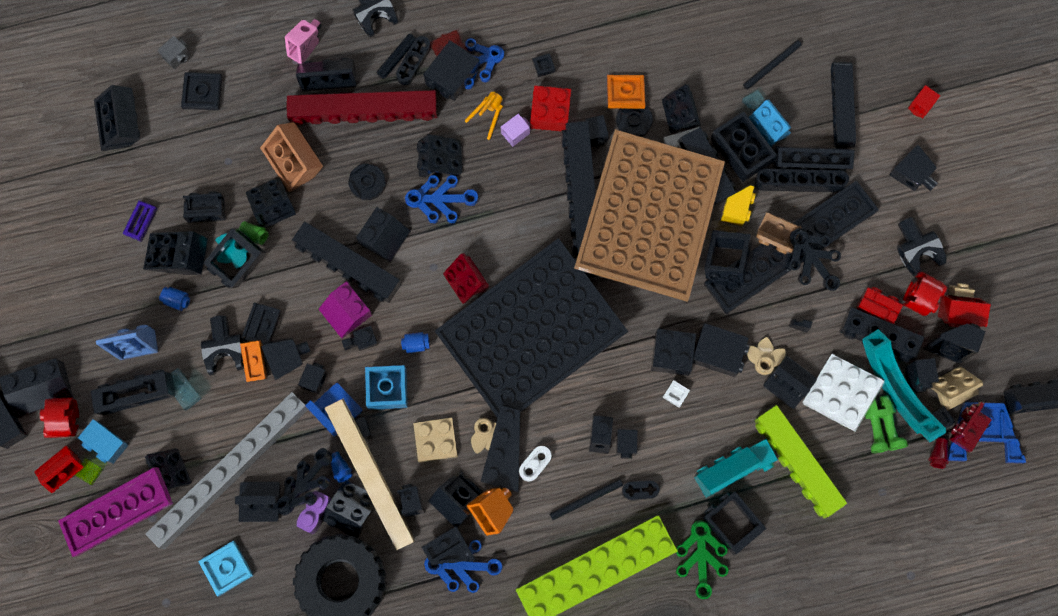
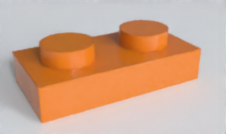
M261 340L240 344L246 382L267 379Z

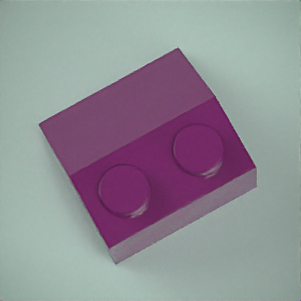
M347 281L331 292L319 308V311L341 339L372 316L370 310Z

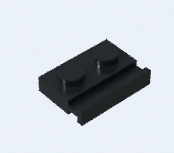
M254 302L241 338L250 342L260 340L261 343L270 342L281 315V310Z

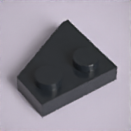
M456 526L421 546L431 565L475 560Z

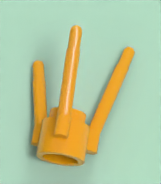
M490 92L488 97H485L481 104L465 119L467 123L478 112L481 116L487 109L490 111L496 110L487 136L488 140L491 139L499 112L503 107L501 105L502 97L496 92Z

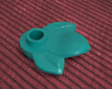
M226 234L217 237L215 241L219 244ZM233 239L219 255L217 261L225 264L232 262L233 266L237 269L245 264L248 251L244 248L240 249L239 243Z

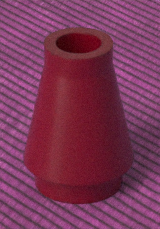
M944 438L936 439L928 459L930 466L944 469L949 464L948 440Z

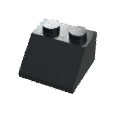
M376 207L356 239L359 245L391 263L411 231L395 217Z
M459 470L435 491L428 502L453 526L458 528L472 515L467 504L483 492Z

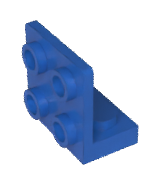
M335 383L315 403L310 400L305 405L334 437L337 435V432L325 407L344 398L354 419L363 411L338 383Z

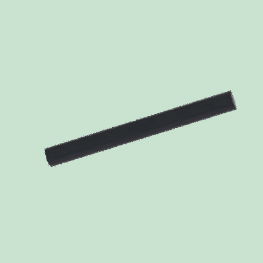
M799 40L795 41L746 81L743 87L746 90L751 88L802 46Z
M618 479L549 515L552 521L622 487L623 484Z

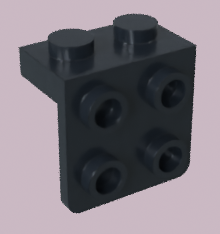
M428 134L418 141L417 169L419 170V177L426 178L433 172L456 176L462 174L460 140Z
M344 481L327 505L323 521L331 527L344 531L349 536L359 538L364 522L373 510L374 505L365 489L349 481Z

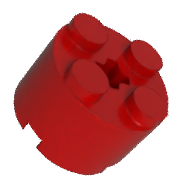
M919 272L915 276L918 278L916 282H911L903 296L905 303L902 304L922 316H927L930 312L935 313L939 307L938 301L945 294L947 286L930 275Z
M51 398L45 400V407L40 410V420L44 421L43 435L45 438L75 437L77 435L79 425H75L76 418H79V408L76 399Z

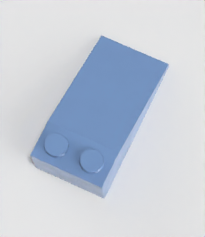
M148 325L137 326L134 330L121 329L117 333L96 340V345L119 360L158 353L155 330L150 326L148 327Z

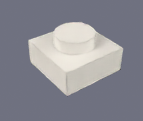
M673 380L663 398L680 407L690 390Z

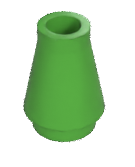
M246 221L242 222L239 230L256 244L262 245L268 238V232L264 227Z

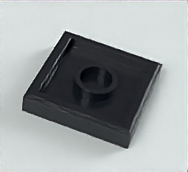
M185 72L181 108L219 110L222 74Z

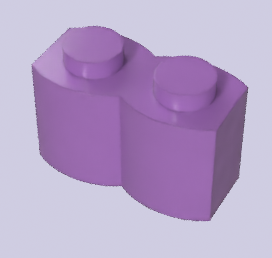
M316 490L313 492L317 496L316 503L312 506L306 504V509L301 512L297 520V527L311 534L316 533L320 528L322 516H324L326 507L332 500Z

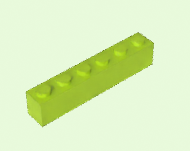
M777 405L755 420V427L761 435L764 434L768 439L772 450H775L780 456L778 457L780 463L784 467H788L792 480L796 484H800L803 488L801 490L807 500L813 502L815 505L813 508L820 517L827 518L847 504Z

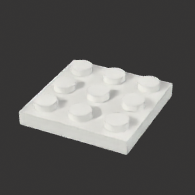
M831 354L817 377V381L805 397L803 404L856 432L882 388L884 380Z

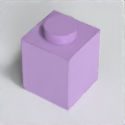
M517 114L501 126V134L513 147L530 134V123L525 117L522 118Z

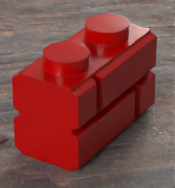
M868 287L863 292L855 309L894 324L903 304L899 303V299L894 296L887 297L881 294L882 291L876 287Z
M65 446L34 472L40 484L51 493H54L60 486L81 471L84 466L78 455L68 446Z

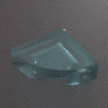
M757 90L743 98L742 102L747 107L757 110L765 102V99Z

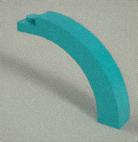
M879 329L863 338L864 349L875 376L884 380L882 386L884 392L889 396L894 407L917 434L921 433L929 442L945 434L946 428L926 409L905 380L894 357L891 341Z

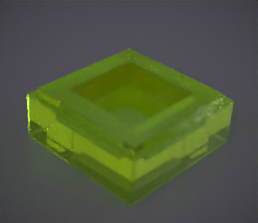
M85 458L82 462L84 468L75 476L89 485H93L103 471V468Z

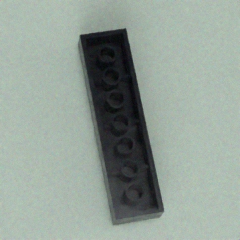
M588 121L566 123L561 137L562 148H564L563 163L566 165L565 183H568L566 190L567 201H571L569 202L568 215L569 219H572L570 220V236L574 237L572 238V255H576L574 257L575 261H577L596 196ZM584 272L588 278L601 277L595 274Z

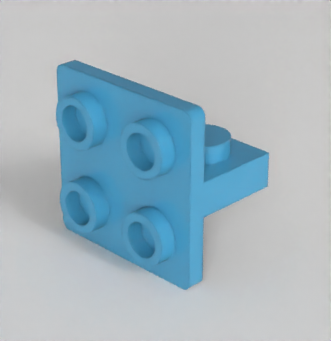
M766 100L749 117L771 147L777 141L787 138L791 134L789 131L791 126L770 100Z

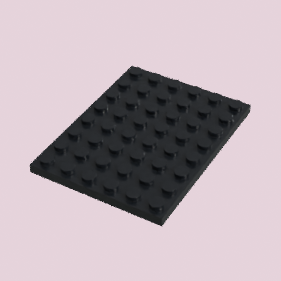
M559 238L435 330V333L497 418L501 405L518 409L522 412L628 333V330L584 271L574 269L576 261Z

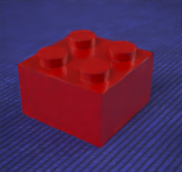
M534 86L530 128L552 131L565 130V124L568 123L571 89Z
M944 294L940 298L938 317L951 327H959L969 323L980 327H987L991 304L980 298Z

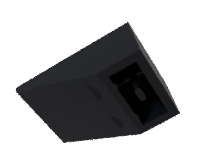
M193 231L150 233L143 270L183 275H202L208 238Z

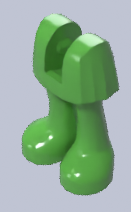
M889 396L880 397V410H878L876 400H874L865 415V419H870L873 429L874 442L871 445V453H882L888 450L894 451L908 447L907 440L899 438L896 432L893 418L896 410ZM882 418L884 420L888 444L885 441L880 422V419Z

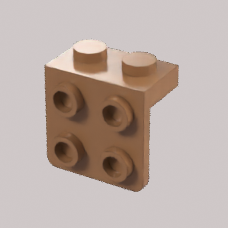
M766 212L756 237L759 239L758 242L769 246V244L776 246V250L784 254H787V252L792 253L793 245L789 240L790 233L794 229L802 227Z

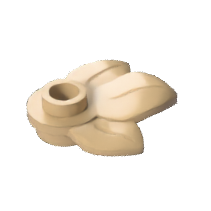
M765 337L759 342L757 348L750 346L747 356L755 364V369L759 374L768 375L774 370V367L782 362L786 352L785 349L774 350L771 341ZM761 363H766L767 369H763Z
M481 418L475 423V433L471 438V444L476 454L480 453L484 448L489 451L496 423H492L488 418ZM487 425L488 429L487 431H481L480 427Z

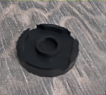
M646 105L645 109L619 108L616 115V125L619 131L639 137L649 132L653 123V115Z
M364 163L356 166L351 171L348 185L356 198L373 200L383 193L386 187V179L383 171L378 166Z

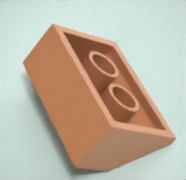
M294 122L277 125L260 147L288 192L313 179L323 167Z

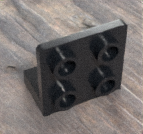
M279 177L246 192L253 214L261 227L267 228L296 215Z

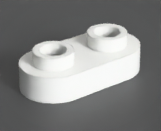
M538 446L532 451L519 469L520 477L524 481H534L551 461L550 450L545 446ZM540 453L545 455L544 460L538 459ZM526 469H532V475H527L525 473Z

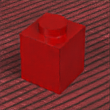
M925 85L908 109L911 110L913 115L923 119L940 95Z

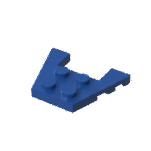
M965 402V403H963L962 408H961V411H960V415H961V413L963 412V410H964L966 407L969 408L972 404H977V403H976V402ZM985 403L980 412L992 420L978 442H1004L1005 463H1026L1025 456L1022 455L1019 447V440L1016 439L1013 432V425L1005 404ZM959 415V418H958V421H957L958 424L960 423V421H961V419H962V417H960V415ZM951 441L948 451L949 461H967L966 450Z

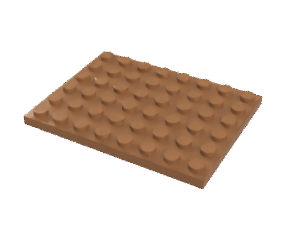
M615 130L574 269L688 302L725 161Z

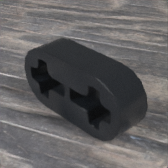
M650 480L628 482L622 488V496L631 501L653 499L659 494L660 488L655 481ZM650 484L656 491L649 495V492H642V489L648 488ZM632 486V489H639V492L633 493V496L630 497L629 493H626L625 490Z

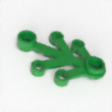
M699 520L691 526L690 537L682 545L676 547L677 551L680 547L685 549L683 555L676 552L678 557H684L687 555L688 549L697 541V550L683 565L676 568V574L679 577L687 576L690 568L698 561L699 585L695 588V594L699 599L704 600L708 599L712 594V588L707 584L706 561L716 570V574L719 577L726 576L729 571L726 565H722L706 550L705 541L715 549V554L719 557L725 556L728 549L710 534L711 528L709 524ZM698 527H702L704 529L703 534H698ZM719 547L724 548V554L718 553ZM720 567L725 568V574L719 573ZM679 568H685L686 573L684 575L679 574ZM700 588L706 589L705 595L700 594Z

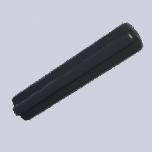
M409 33L376 72L380 78L385 79L403 58L415 41V36Z

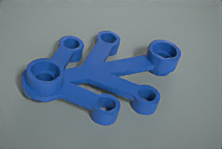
M472 38L467 39L465 46L468 51L475 50L484 54L475 57L480 60V65L487 62L485 70L480 72V80L482 82H489L494 65L501 62L504 58L503 49L497 45L488 48L477 44ZM473 43L474 46L469 47L468 44ZM492 52H498V55L494 56ZM477 73L470 80L472 83L467 85L465 89L473 88ZM487 74L488 77L483 78L482 75Z
M431 175L420 189L410 190L405 196L406 204L411 208H419L427 216L428 221L433 224L438 222L439 215L436 211H431L425 203H433L446 216L449 223H455L458 219L457 213L451 211L444 203H465L468 206H474L478 202L477 192L471 189L465 191L463 195H443L450 188L458 185V179L454 175L448 176L446 182L432 195L425 194L431 187L436 188L439 185V178L436 175ZM432 179L437 180L435 184L430 183ZM454 179L456 180V182L454 184H450L449 180ZM413 197L418 198L416 202L411 201ZM468 197L474 198L472 202H469L467 199ZM436 215L437 217L436 219L431 220L430 216ZM450 215H455V219L450 220L448 217Z
M473 540L468 548L473 554L479 552L482 545L478 540ZM475 542L479 544V549L477 550L472 549V544ZM427 558L424 563L426 571L430 574H438L451 592L459 589V583L456 580H452L444 569H453L467 585V589L471 593H476L479 590V584L473 581L464 570L487 571L493 576L500 574L502 571V564L497 559H491L488 563L465 561L438 564L437 568H432ZM492 564L498 565L497 571L490 569ZM451 582L457 584L456 589H450L449 585ZM471 583L477 585L476 590H470L469 586Z

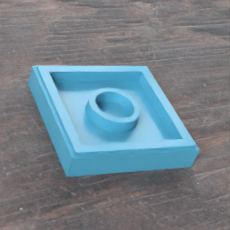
M235 541L228 543L198 561L216 596L224 594L254 576Z

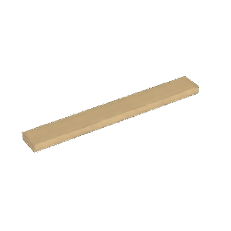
M344 398L325 407L396 550L413 543L415 539Z

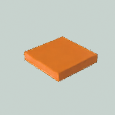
M607 75L608 108L645 109L644 75Z

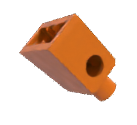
M507 488L486 490L467 504L468 509L486 536L501 533L513 512V507L508 501L512 494Z

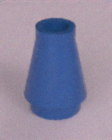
M339 452L332 453L331 467L334 479H337L338 482L350 479L352 477L350 466Z

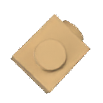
M957 283V286L949 285L948 295L974 298L975 290L970 288L969 284Z

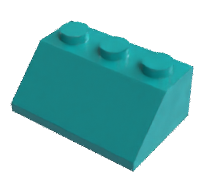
M740 446L731 451L732 456L726 459L722 456L714 461V466L708 468L706 465L697 471L698 475L694 478L707 498L763 466L762 462L748 447L742 449Z

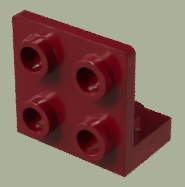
M982 401L972 404L969 408L966 407L960 415L962 417L960 423H956L950 431L952 435L949 440L969 453L973 451L992 420L980 412L985 405Z

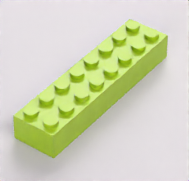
M658 515L516 589V592L528 616H556L678 551Z

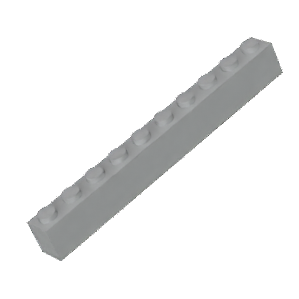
M291 392L146 533L148 538L158 548L165 550L309 410L305 404Z

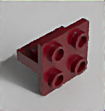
M465 253L460 254L443 273L462 304L467 303L472 296L484 292L490 287L471 257H467Z

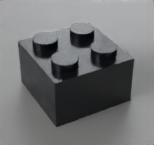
M657 329L654 339L651 371L689 376L692 372L696 334Z

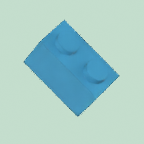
M94 419L78 437L83 442L81 445L90 452L93 449L98 453L96 457L104 463L108 461L114 464L129 446L103 424Z

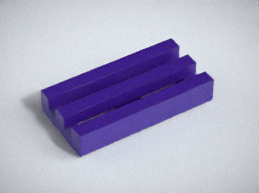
M139 200L122 234L142 242L157 208ZM142 206H144V209H143V211H142V214H141V216L139 217V219H138V221H137V224H136V226H135L133 232L130 233V231H131V229H132V227H133V225H134V223H135V221H136V219H137V217H138V215H139V213H140V211H141Z

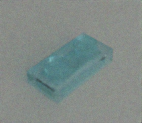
M177 368L171 373L175 388V398L182 408L187 411L202 398L183 372Z

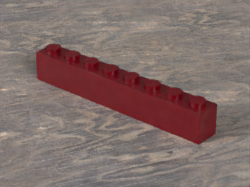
M435 90L288 95L287 118L289 123L294 122L296 125H302L303 123L321 124L322 122L338 124L341 121H348L349 123H357L359 121L373 123L377 122V120L394 122L399 119L404 121H413L414 119L429 121L437 118V97Z

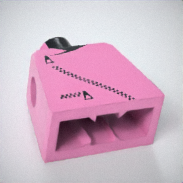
M313 19L311 23L301 20L285 36L287 56L299 64L306 61L319 43L318 31L322 25L318 20Z

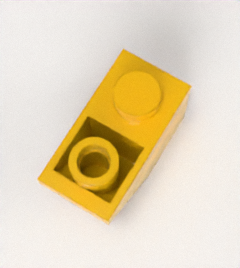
M750 185L727 198L720 221L738 226H743L745 221H749L751 211L748 210L749 205L753 204L756 193H753L754 186Z

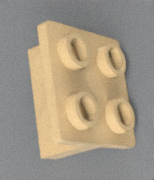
M958 367L938 377L939 382L934 384L931 389L938 394L941 408L945 407L948 411L978 395V388L983 386V382L963 367Z

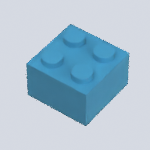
M405 365L365 367L366 407L369 410L408 408L407 371Z

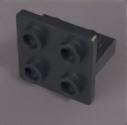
M683 85L662 99L670 133H675L681 128H697L701 126L689 85Z
M786 356L763 384V387L790 408L795 409L800 401L810 392L817 378Z
M177 448L145 456L149 470L154 467L159 468L169 494L179 487L192 483Z
M241 482L239 496H235V504L239 506V522H278L279 513L276 503L280 498V483Z

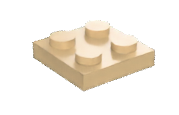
M452 418L413 423L419 463L458 457Z

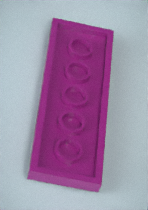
M154 467L58 520L72 557H77L169 507L173 502L159 468Z

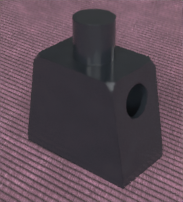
M919 145L889 174L913 191H916L921 185H924L931 191L938 184L930 176L937 168Z
M293 337L261 344L275 380L301 366L303 362L300 356L311 352L307 341L296 345Z
M592 416L589 452L609 453L613 417Z

